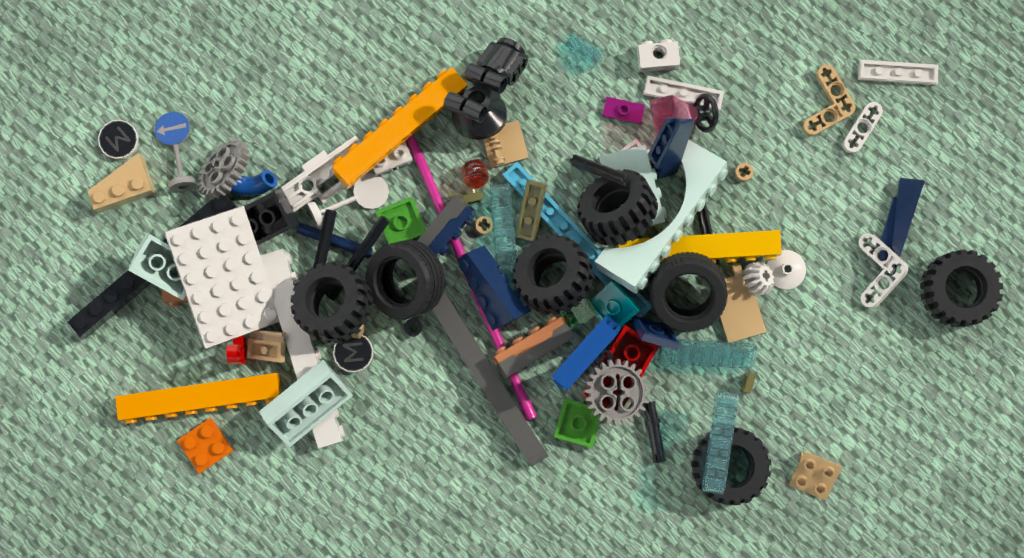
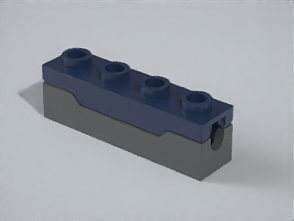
M454 195L417 241L432 249L437 257L440 255L444 256L450 249L448 245L451 241H456L463 233L461 229L465 224L468 226L474 220L476 210L459 195Z

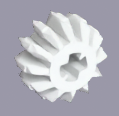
M757 261L748 264L746 269L743 270L744 277L742 279L745 281L744 287H748V292L753 293L754 296L769 293V291H772V287L775 286L773 282L775 277L772 275L773 270L769 269V264Z

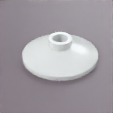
M782 250V254L777 256V260H768L767 264H769V269L773 270L772 275L775 277L773 282L776 287L785 290L793 289L804 280L806 266L801 256L790 250ZM786 265L791 268L789 273L784 270Z

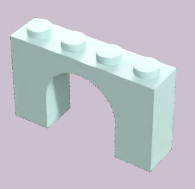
M642 145L599 156L597 160L602 165L615 170L623 171V169L636 171L646 179L658 202L657 215L652 220L653 224L651 227L663 224L665 218H667L665 207H661L660 199H662L660 188H656L655 180H657L655 169H651V159L648 155L650 149L646 150V146Z

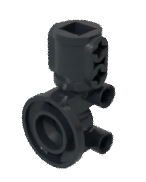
M505 37L500 38L496 43L492 41L479 57L477 63H470L465 70L464 79L472 82L473 87L468 89L463 96L451 91L446 95L443 107L452 111L454 128L462 136L475 140L487 139L499 133L507 122V109L500 94L504 92L507 85L512 86L515 84L528 63V55H526L525 50L516 41Z

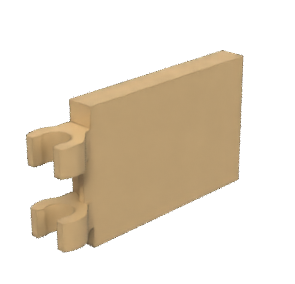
M740 263L731 265L733 276L725 278L728 297L725 310L720 315V322L727 344L766 332L756 296L748 292V287H744L745 281L742 279L744 276Z

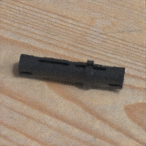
M656 401L643 403L646 409V421L644 422L648 428L653 463L664 462L666 458L659 425L661 420L658 419Z

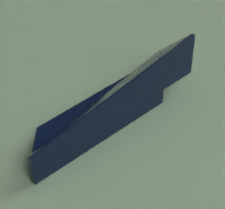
M677 117L665 119L648 153L651 159V169H655L657 179L678 173L695 122L693 119Z
M899 178L897 198L893 197L880 240L899 257L907 238L925 182L924 180ZM886 250L880 251L878 255L880 261L887 260L888 252Z

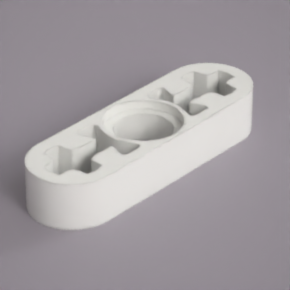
M870 102L862 110L843 141V149L847 153L853 154L861 149L883 113L882 106L879 103ZM868 108H876L875 112L877 115L874 114L870 120L866 119L870 114ZM859 123L867 125L868 130L866 133L858 131L857 125ZM855 136H858L859 138L855 142L857 148L853 147L851 149L848 141L851 142Z

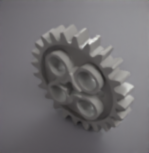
M235 138L232 140L228 139L227 143L222 142L221 147L217 146L216 151L211 152V157L206 158L207 163L202 165L204 169L199 172L202 175L198 178V181H200L198 187H200L199 191L212 199L215 197L219 198L221 194L225 196L226 190L230 192L231 186H236V181L242 179L241 173L246 172L244 167L249 164L246 161L250 158L248 146Z
M616 359L615 364H613L612 360H608V366L601 362V369L593 368L596 373L595 375L588 374L592 379L591 382H585L589 389H585L583 392L589 393V396L584 398V400L591 402L587 409L594 408L592 415L599 414V421L606 418L605 424L608 425L612 420L615 426H618L619 420L622 425H626V419L634 422L633 415L640 417L638 410L645 411L646 409L642 404L649 403L644 398L646 395H650V392L645 391V388L650 385L643 384L647 377L639 376L642 372L641 369L634 371L636 364H631L628 367L627 360H624L622 365L620 359ZM606 376L611 378L609 387L603 385V379ZM626 377L631 379V385L628 388H625L623 385V380ZM613 390H620L621 393L616 396L613 394ZM605 397H609L611 401L607 408L602 405V400ZM628 397L631 403L630 406L625 409L622 405V401L624 398ZM616 400H617V406H618V410H617V411H615Z

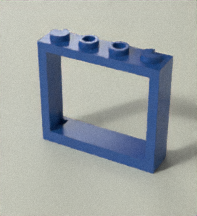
M607 314L551 376L554 378L553 382L561 390L563 388L568 390L619 333L621 327Z

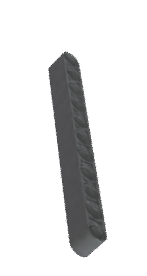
M443 292L440 301L432 311L531 467L548 457L546 451L446 293Z

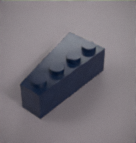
M485 245L467 252L457 259L459 267L463 271L468 285L472 289L478 305L481 307L492 330L504 326L531 311L528 305L524 306L520 301V294L512 290L508 284L510 280L506 274L500 273L498 263Z

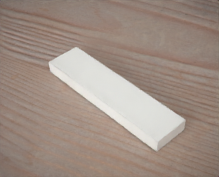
M860 60L858 80L937 85L939 65Z
M647 75L643 96L693 106L700 94L708 93L715 99L718 111H720L724 91Z

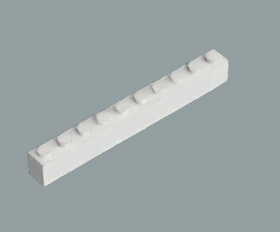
M280 249L261 255V259L275 298L274 305L282 331L286 333L284 338L298 380L316 366L319 360L322 359L319 348L314 346L313 341L316 339L299 327L300 325L293 319L294 315L291 313L290 308L293 303L290 300L291 295L295 293L293 288L299 281L296 272L291 271L290 264H293L290 253ZM338 409L312 429L318 449L343 441L342 437L345 436V431L342 424L338 425L337 417H340Z

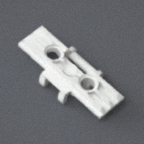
M356 136L328 155L325 150L302 165V168L305 170L281 187L294 212L316 197H319L322 203L325 204L327 199L345 188L339 181L321 194L319 188L323 186L322 184L334 176L332 173V163L339 156L344 157L347 155L348 149L355 143L359 145L361 143ZM307 180L312 181L314 184L313 189L310 191H305L302 187L303 183Z

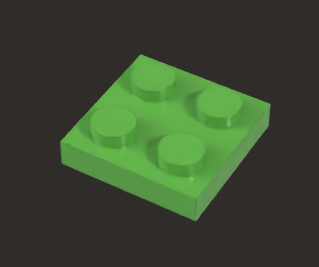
M413 197L376 210L378 219L380 216H385L390 221L383 231L388 244L419 238L426 231Z
M564 398L554 437L593 448L600 424L598 420L599 414L593 416L594 408L587 409V404Z

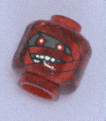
M473 159L463 165L462 175L464 183L468 187L479 189L488 182L489 174L487 166L483 161Z

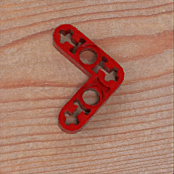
M244 335L233 338V345H227L226 358L228 364L246 365V338H244Z

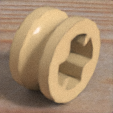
M748 163L739 164L735 169V177L742 182L748 181L753 176L752 166ZM745 167L748 169L746 172H749V175L742 177L740 176L739 169L742 170Z
M487 216L477 219L475 224L477 232L482 235L489 234L493 229L492 220ZM483 220H486L487 224L490 225V228H486V231H483L482 227L478 226Z

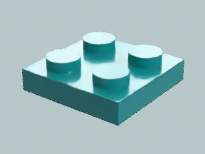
M612 280L586 305L600 321L607 314L620 327L641 310L637 302L615 280Z

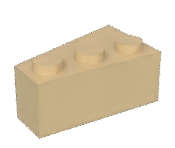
M137 153L87 191L93 210L98 213L156 194L144 156L140 153Z

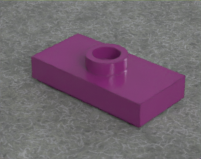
M606 96L602 117L641 125L645 105Z

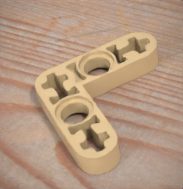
M822 65L818 69L816 77L832 105L809 117L803 123V132L808 136H814L849 117L855 111L853 99L831 65ZM823 70L830 72L828 76L830 81L835 79V82H832L829 86L826 85L829 82L828 78L821 75ZM831 87H839L841 94L839 96L832 95ZM845 96V99L842 101L845 105L849 104V112L846 110L842 111L843 103L841 101L837 103L836 100ZM824 113H832L834 116L833 122H826L824 120ZM820 120L821 124L817 125L814 128L815 131H813V129L809 130L807 128L809 126V122L811 124H814Z

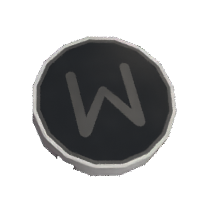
M113 120L105 124L100 130L98 136L99 146L102 152L110 158L126 159L133 155L138 147L139 135L135 127L127 121Z
M362 335L360 339L352 337L347 341L342 339L341 343H336L333 356L341 369L356 373L363 371L369 366L373 359L374 350L371 342L366 336Z

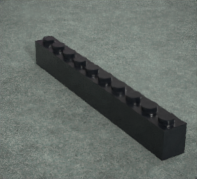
M221 194L219 198L211 199L181 226L237 208V205L227 194L225 196ZM128 270L67 321V323L79 337L86 339L151 283Z

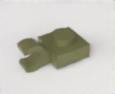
M477 189L468 190L465 192L466 195L460 196L468 204L484 199L482 191L477 192ZM450 193L448 195V198H452L454 195L458 194Z

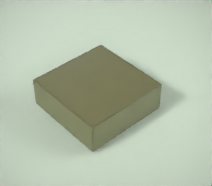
M751 372L745 374L740 389L741 392L751 393L757 374Z

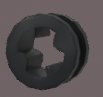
M409 319L404 324V331L411 337L418 336L422 331V324L417 319ZM412 322L414 324L416 322L418 324L416 327L418 331L416 333L408 331L410 328L408 326L409 323Z
M604 349L600 353L601 356L605 353L607 360L613 361L612 353L609 350ZM599 357L594 360L595 365L600 367Z

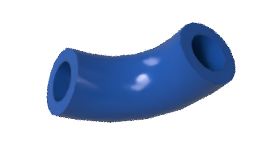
M264 170L256 176H241L242 179L236 181L237 185L231 186L230 193L241 196L262 195L277 186V178L269 170Z

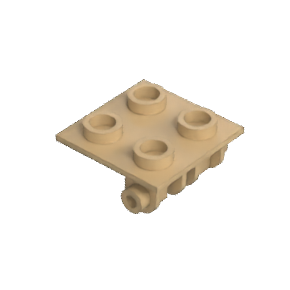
M519 120L506 123L499 133L490 138L483 139L491 168L529 158Z
M806 451L804 453L801 452L799 456L800 461L788 486L826 500L842 466Z

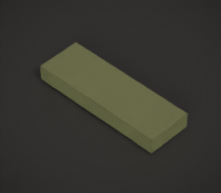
M527 180L515 238L530 242L536 239L547 183Z

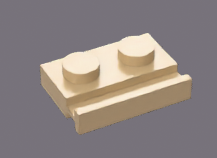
M261 329L250 332L247 358L279 363L285 362L286 342H284V336H286V333Z

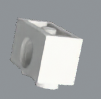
M671 39L662 40L661 43L645 41L638 45L639 72L678 69L680 66L678 41L672 42ZM656 51L661 52L663 58L657 59L653 56V53Z

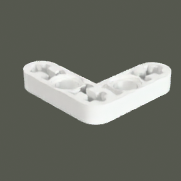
M866 233L860 237L859 246L884 269L861 295L863 305L874 308L906 276L908 265L878 237ZM872 239L871 243L878 248L873 249L870 246H866L865 240ZM882 250L888 252V258L885 261H880L878 257ZM895 265H902L900 267V269L902 270L901 273L896 272L893 275V277L896 278L895 280H893L892 277L887 275V273L893 274L895 272ZM883 278L889 280V287L887 289H881L879 285ZM876 290H878L879 292H882L881 295L877 293V294L873 297V299L875 300L874 303H873V302H869V303H868V301H869V298L867 297L868 295H874V294L877 292Z

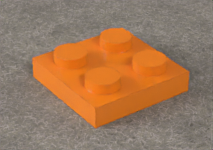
M212 417L177 440L199 474L234 451Z

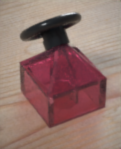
M708 93L700 94L693 106L674 95L649 100L656 137L665 119L669 117L693 119L695 121L693 128L696 124L698 129L704 133L713 131L718 123V106L715 99ZM710 104L712 107L713 117L710 115ZM701 121H707L709 126L705 127Z

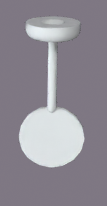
M367 174L355 183L353 197L322 210H319L315 202L307 203L316 227L318 229L322 227V215L326 209L335 210L353 201H357L359 205L367 209L379 208L388 198L389 189L387 183L378 175Z

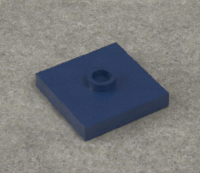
M636 315L633 316L631 323L642 341L677 351L680 344L671 328L663 323Z

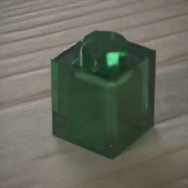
M588 297L580 301L577 307L572 306L570 311L562 312L571 330L598 315Z

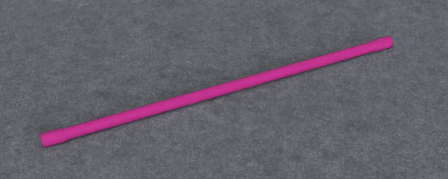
M413 134L406 142L439 215L445 205ZM459 238L456 241H451L450 244L457 259L466 254ZM470 288L495 348L498 350L505 346L499 329L492 330ZM518 373L512 374L508 378L517 396L525 420L528 421L537 417Z

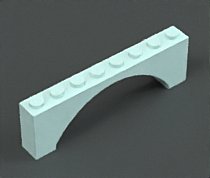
M688 140L680 164L685 175L686 193L682 207L673 222L660 234L643 243L623 248H609L606 246L595 260L597 270L635 294L639 289L642 290L646 286L647 278L651 273L654 274L658 270L659 262L663 257L666 258L669 255L673 243L680 240L684 228L692 224L695 213L703 209L707 197L714 194L720 180L723 181L728 174L727 161Z

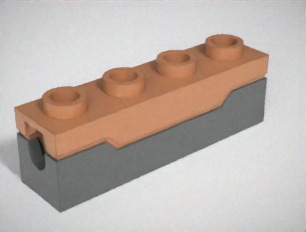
M554 316L545 322L547 326L542 329L537 326L530 330V336L525 339L522 336L512 341L513 346L506 349L503 346L495 351L496 356L492 360L503 379H506L575 337L563 316L558 319Z

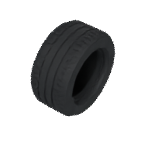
M403 240L385 245L372 255L367 266L366 284L371 289L370 296L373 297L374 305L382 313L393 319L406 320L425 314L438 304L444 292L445 275L442 264L432 249L418 241ZM399 259L411 265L418 279V290L412 300L402 296L396 289L393 281V269Z
M697 252L673 254L660 263L658 270L652 274L650 279L649 294L652 309L657 318L664 325L673 328V330L679 332L704 330L712 325L713 322H716L725 310L728 293L724 275L719 266L706 255L704 256ZM685 274L697 275L705 279L710 285V294L706 301L699 307L689 310L680 309L672 305L666 297V289L671 281Z

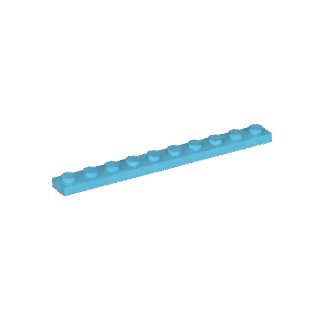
M518 162L502 175L522 198L527 180H534ZM546 193L541 218L560 237L561 235L567 236L581 247L592 263L594 275L606 287L613 279L596 269L595 260L601 254V251ZM621 285L641 307V310L635 314L636 316L642 317L652 308L639 292L635 294Z

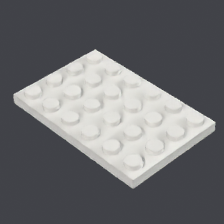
M244 206L164 232L204 348H209L280 322L274 305L275 298Z

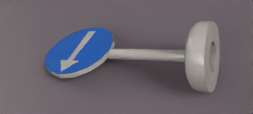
M168 112L162 115L155 125L157 139L163 144L173 146L178 177L170 180L168 187L169 191L175 193L190 191L197 187L195 178L183 176L178 144L188 137L190 124L188 119L178 112Z

